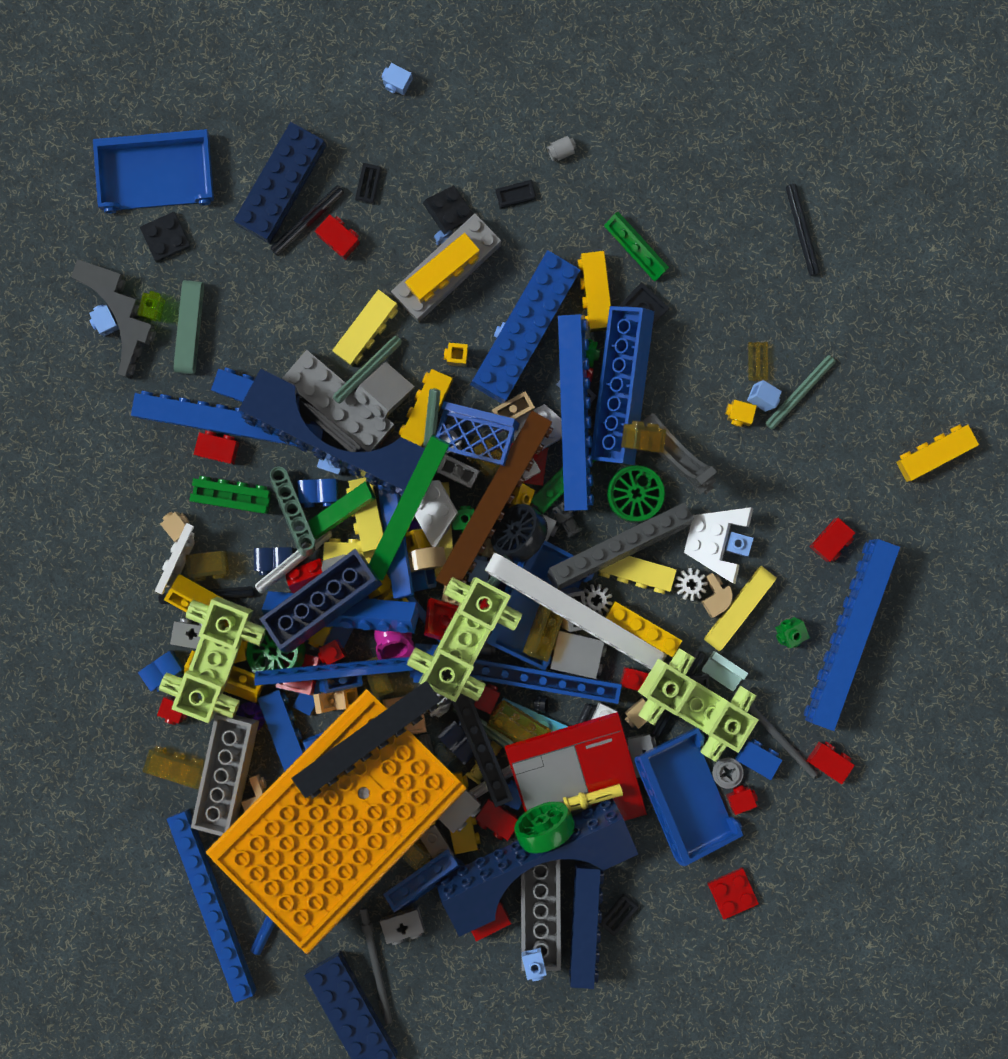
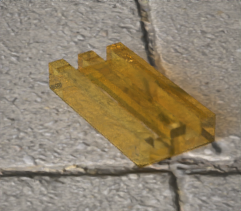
M748 342V381H767L768 342ZM753 347H756V377H753ZM760 347H763V377H760Z

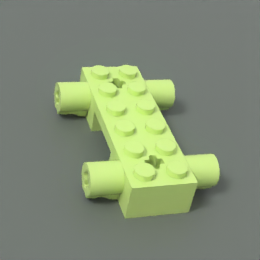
M452 577L444 591V595L460 604L433 656L415 647L406 665L423 673L419 683L422 684L427 681L438 694L454 702L457 701L460 693L478 701L486 684L470 676L474 668L473 664L496 624L499 623L514 631L521 620L522 613L507 606L511 595L481 579L474 577L471 584L468 585ZM485 598V603L488 604V606L486 608L483 607L482 609H480L479 601H483V599ZM448 669L451 677H446L444 680L442 672Z
M220 597L211 599L209 606L195 600L191 601L186 612V618L202 624L198 635L200 640L189 670L184 673L183 678L166 672L159 686V691L176 697L172 710L206 723L214 719L215 713L234 718L240 700L223 694L240 645L242 640L260 646L267 631L265 627L250 622L253 610ZM225 619L229 623V626L227 627L225 626V622H223ZM197 693H200V694H201V696H202L201 699L198 698L199 695H198Z
M679 648L669 665L658 658L638 691L647 698L638 715L655 725L666 709L709 735L700 752L715 762L718 761L726 747L739 753L758 722L757 718L747 713L757 696L740 686L731 702L686 676L696 658Z

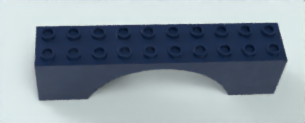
M262 369L259 370L239 408L245 423L252 427L258 425L262 428L263 432L269 435L274 433L280 436L279 439L287 444L290 442L295 443L296 447L301 451L307 452L309 450L314 453L316 458L322 461L327 459L331 461V465L339 469L344 467L349 470V474L357 478L362 476L366 478V482L373 486L379 484L384 487V491L392 495L395 492L402 497L425 448L402 437L386 447L369 452H350L332 447L316 437L305 425L300 412V395L296 386Z
M613 798L602 801L600 804L572 816L575 824L573 834L566 842L555 849L543 853H529L521 847L518 841H515L467 865L460 866L438 881L436 885L441 902L458 936L460 937L495 921L497 906L503 893L516 878L537 865L559 859H576L591 863L603 871L638 855L625 821Z

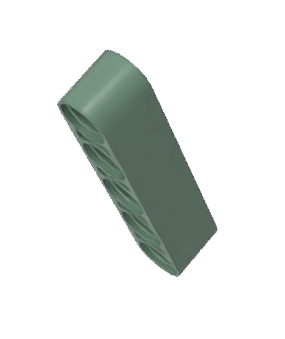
M187 280L182 282L174 356L175 373L195 374L204 295L203 282Z
M275 467L270 472V479L298 552L305 557L311 556L315 552L313 534L287 471L283 467ZM276 476L284 477L282 480L279 481L274 479ZM284 492L290 493V496L283 497L281 495ZM290 509L297 510L295 514L288 513ZM303 526L304 529L302 531H296L295 527ZM303 543L311 544L309 548H303L301 545Z

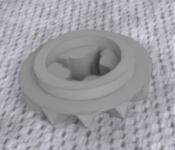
M726 757L719 759L714 764L712 775L714 781L720 787L730 789L736 787L742 781L743 768L737 760ZM723 766H725L728 770L734 769L730 773L732 780L727 776H722V774L725 772Z

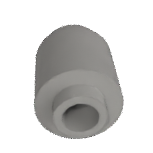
M568 136L550 143L551 145L547 147L552 161H559L575 154L574 149H577L573 138L569 139Z

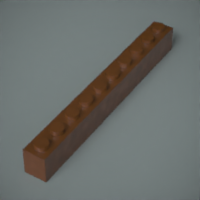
M531 411L509 450L505 466L499 467L438 574L437 582L446 587L452 577L464 583L467 582L465 577L468 572L472 573L477 563L474 562L478 555L482 556L487 547L484 543L487 538L491 539L496 531L494 528L496 522H501L506 513L503 511L505 506H510L514 500L515 495L513 492L516 487L520 489L525 480L522 476L525 471L529 472L534 464V461H532L534 455H539L544 447L541 444L544 438H549L554 429L551 427L552 421Z

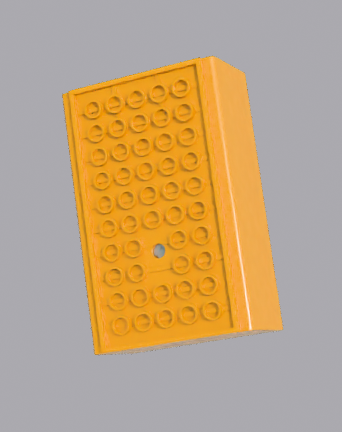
M367 689L206 851V854L307 955L467 789L404 727L406 731L397 738L393 735L388 739V745L381 750L378 747L372 750L371 753L373 755L364 762L360 759L354 763L356 768L348 774H345L343 771L337 776L339 780L330 787L327 784L321 787L320 790L322 792L313 799L310 796L305 798L291 778L387 709Z

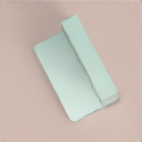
M713 651L702 668L704 673L709 674L710 677L731 691H734L741 679L744 680L748 675L746 671Z

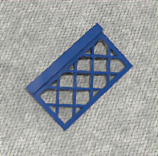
M444 401L441 408L443 413L436 437L441 439L444 435H448L451 442L447 452L505 466L515 430L518 431L520 423L513 418ZM448 416L453 417L457 423L450 428H447L445 424ZM468 421L472 422L474 428L465 433L461 425ZM489 426L492 433L482 437L479 429ZM459 427L463 435L453 440L450 432ZM503 430L509 431L507 439L500 442L497 434ZM477 432L480 440L471 445L468 436ZM494 436L498 444L489 449L485 441ZM465 438L468 447L459 450L456 443ZM483 443L486 451L477 455L473 448ZM501 448L503 452L501 460L494 459L491 452Z
M447 849L383 895L394 912L399 909L403 910L436 887L438 881L465 864L462 860L453 856L451 851Z

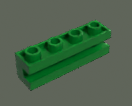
M199 476V479L193 478V494H190L189 500L191 502L268 514L272 492L268 491L266 486L256 485V488L248 487L249 484L237 482V485H231L229 480L218 479V482L210 481V477Z

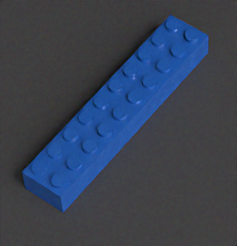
M880 539L869 540L868 543L864 544L862 553H864L862 561L859 560L856 566L858 573L856 578H853L850 583L849 589H851L849 597L846 596L843 602V607L845 608L843 615L840 614L837 619L836 625L838 628L836 633H833L830 643L832 645L830 651H826L823 658L825 665L818 672L817 680L819 681L817 687H813L811 691V704L807 705L804 711L806 721L835 731L898 555L899 546Z

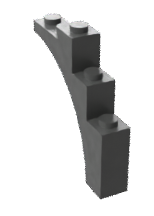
M77 259L71 278L96 291L113 312L120 329L122 342L118 374L129 379L135 373L137 357L141 356L143 350L141 344L150 345V342L154 341L156 336L155 327L135 319V316L138 317L141 311L140 302L120 294V291H123L126 285L123 275Z
M654 413L640 422L639 430L665 462L668 460L681 478H686L699 495L703 492L706 495L715 488L713 484L716 480L713 475L717 471L713 466L704 464L692 455L670 433Z

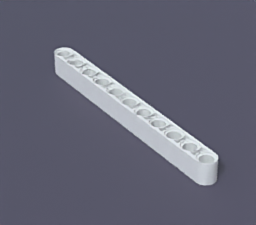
M497 553L493 554L484 570L491 576L651 670L658 658L664 662L667 656L664 652Z

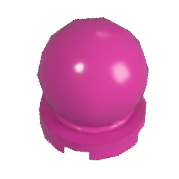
M374 631V638L377 644L376 654L379 660L409 657L415 648L412 641V633Z

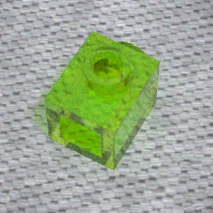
M157 292L143 293L137 315L144 319L160 322L166 300Z

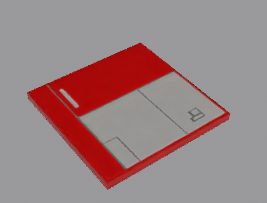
M618 712L504 746L525 812L546 802H561L564 804L563 797L570 798L578 795L580 792L587 794L620 784L623 796L615 797L613 800L624 821L647 814ZM598 802V803H595V804H592V805H588V808H591V807H593V806H595V805H598V804H600L601 802ZM583 809L571 811V815L574 816L582 812Z

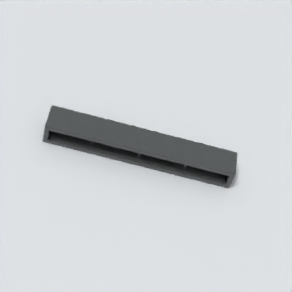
M684 502L550 567L547 576L553 587L561 590L689 527L694 518Z

